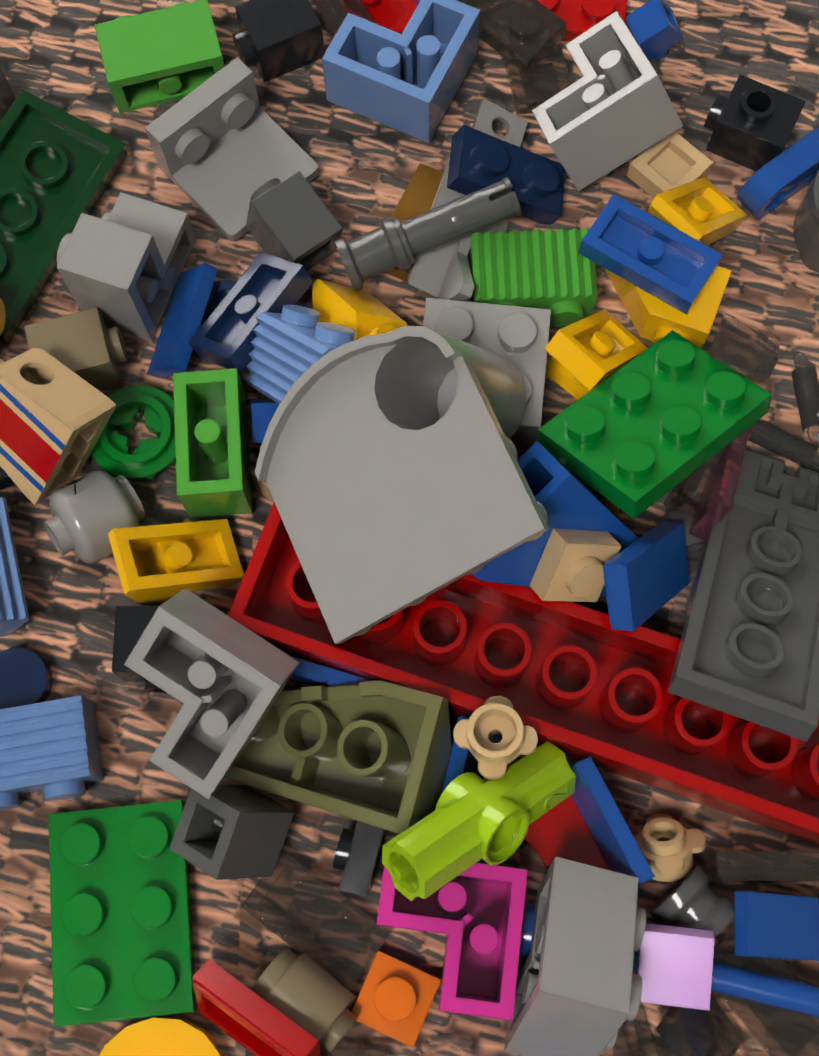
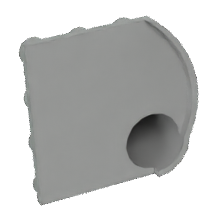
M403 326L388 333L359 338L328 352L307 368L280 402L268 425L260 447L255 475L258 481L266 482L335 644L343 643L354 636L367 633L372 626L409 606L420 604L432 593L465 575L480 571L485 564L525 542L537 540L545 531L550 529L547 512L544 506L535 499L517 462L516 447L510 440L524 417L526 391L522 376L509 360L492 351L424 326Z

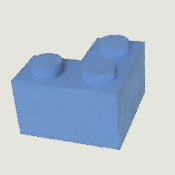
M420 0L402 34L348 12L322 57L327 101L430 143L478 55L480 10L457 0Z

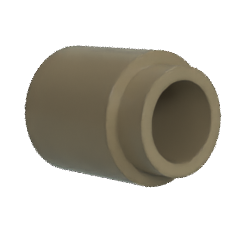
M287 947L269 964L252 988L253 992L317 1038L320 1046L322 1045L330 1053L340 1044L358 1019L349 1010L356 996L307 954L303 953L298 957Z

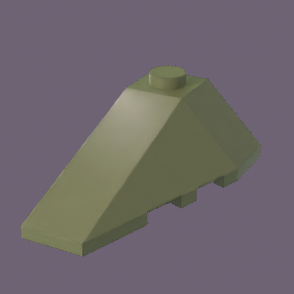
M382 680L359 682V684L332 687L321 685L281 691L226 778L400 834L435 811L436 804L442 794L452 751L448 698Z

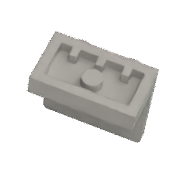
M238 57L145 127L159 168L231 241L238 240L248 232L246 222L250 198L261 185L273 178H279L282 182L298 171L301 172L309 183L319 174L318 164L260 107L253 72Z

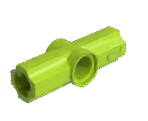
M546 741L542 745L537 746L532 754L520 755L509 763L506 773L502 778L495 780L482 779L474 772H466L457 776L442 792L435 811L382 845V864L388 870L394 887L411 902L417 897L426 899L481 859L489 865H499L506 861L523 842L529 825L575 792L577 775L570 768L565 753L552 743Z

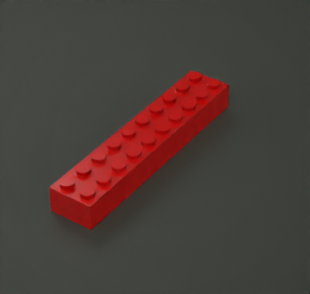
M273 503L228 616L287 655L372 681L382 680L448 698L449 714L456 717L470 718L477 708L485 705L488 698L493 696L506 697L511 701L513 709L520 716L523 726H530L535 729L538 736L537 746L548 741L562 750L565 756L580 761L591 756L596 767L819 846V719L817 728L808 741L805 742L671 694L667 691L680 639L643 626H639L635 631L615 630L611 628L608 614L573 602L542 601L532 588L480 581L472 574L465 575L432 593L420 604L409 606L372 626L367 633L354 636L343 643L335 644L277 507Z

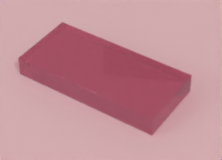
M750 427L706 461L689 534L704 540L712 526H716L732 509Z

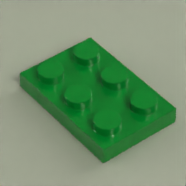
M672 330L538 429V442L568 470L635 519L767 414L772 394Z
M176 800L48 814L54 1027L197 1011V1001L192 980L195 974L189 862L170 850L186 801Z

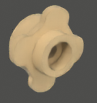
M503 696L488 698L485 705L477 708L469 720H460L455 725L453 731L455 744L460 748L468 749L478 761L479 773L484 778L491 780L502 778L506 773L509 763L520 755L532 754L538 744V736L535 729L530 726H523V722L518 713L513 709L511 701ZM494 731L501 733L502 740L498 743L491 742L488 738L490 733Z
M667 814L651 815L646 819L643 830L634 836L655 876L651 879L662 882L676 881L689 874L694 865L693 853H700L706 847V837L701 830L686 829L680 822Z

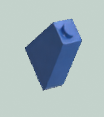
M536 441L517 462L535 499L544 506L547 512L550 529L545 531L537 540L525 542L485 564L480 571L472 575L480 581L530 587L529 585L553 528L608 531L622 546L619 553L639 538L546 448ZM605 585L600 594L601 597H606Z

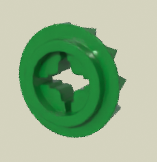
M144 385L127 386L107 395L116 404V407L91 452L100 467L105 472L108 471L113 475H122L129 481L130 479L137 478L154 480L156 473L162 471L167 466H175L174 399L157 388ZM143 414L148 431L156 434L158 438L152 437V440H141L133 454L130 450L131 443L128 438L120 435L118 431L123 432L124 429H134L137 422L141 421Z

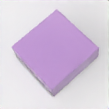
M646 923L643 941L639 948L637 975H640L642 978L641 1002L710 1011L715 944L713 931Z

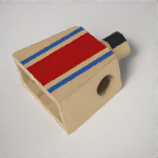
M31 348L6 362L0 358L1 468L34 505L40 503L52 495L56 489L72 482L80 474L116 404L43 349Z

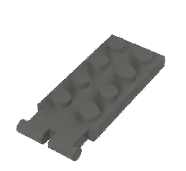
M732 444L724 467L735 471L733 482L723 481L715 498L667 692L807 742L817 728L819 719V473L799 466L794 477L783 473L785 461Z

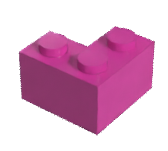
M475 863L428 898L422 899L417 897L411 902L394 887L393 880L384 866L376 925L447 934L438 1004L439 1011L513 1021L527 869Z

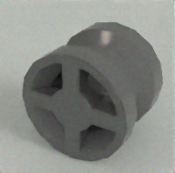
M696 865L689 874L679 879L654 903L649 913L659 923H669L675 927L713 931L714 937H716L734 918L735 903L729 897L718 896L709 886V875L699 865Z

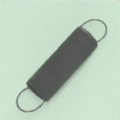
M796 352L794 363L796 367L800 368L792 371V380L802 431L804 432V429L808 428V438L813 444L809 437V427L819 426V417L817 416L819 412L816 367L810 365L809 361L808 364L797 366L795 356L801 352Z
M760 419L755 422L749 433L744 431L746 434L752 433L748 441L764 449L772 451L805 468L809 464L819 468L811 463L815 454L818 453V447L805 440L784 432Z

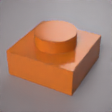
M378 950L352 1013L358 1017L356 1021L413 1048L441 979Z

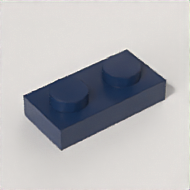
M463 125L452 136L447 180L448 189L467 195L499 182L504 177H508L513 187L511 192L515 191L521 208L520 216L545 225H551L561 217L565 169L562 164L466 125Z
M260 252L188 343L200 358L227 369L237 368L238 373L242 374L247 368L246 365L252 361L249 353L254 349L251 341L257 337L253 329L259 325L255 317L261 312L282 313L283 305H296L313 283L312 278L303 265Z

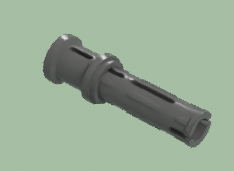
M504 177L499 182L402 222H399L398 217L393 219L391 216L382 219V226L351 240L347 241L343 236L334 239L354 290L357 291L363 288L365 280L396 267L402 272L410 269V265L415 263L414 257L509 217L521 215L519 201L515 191L511 192L513 187L509 178Z

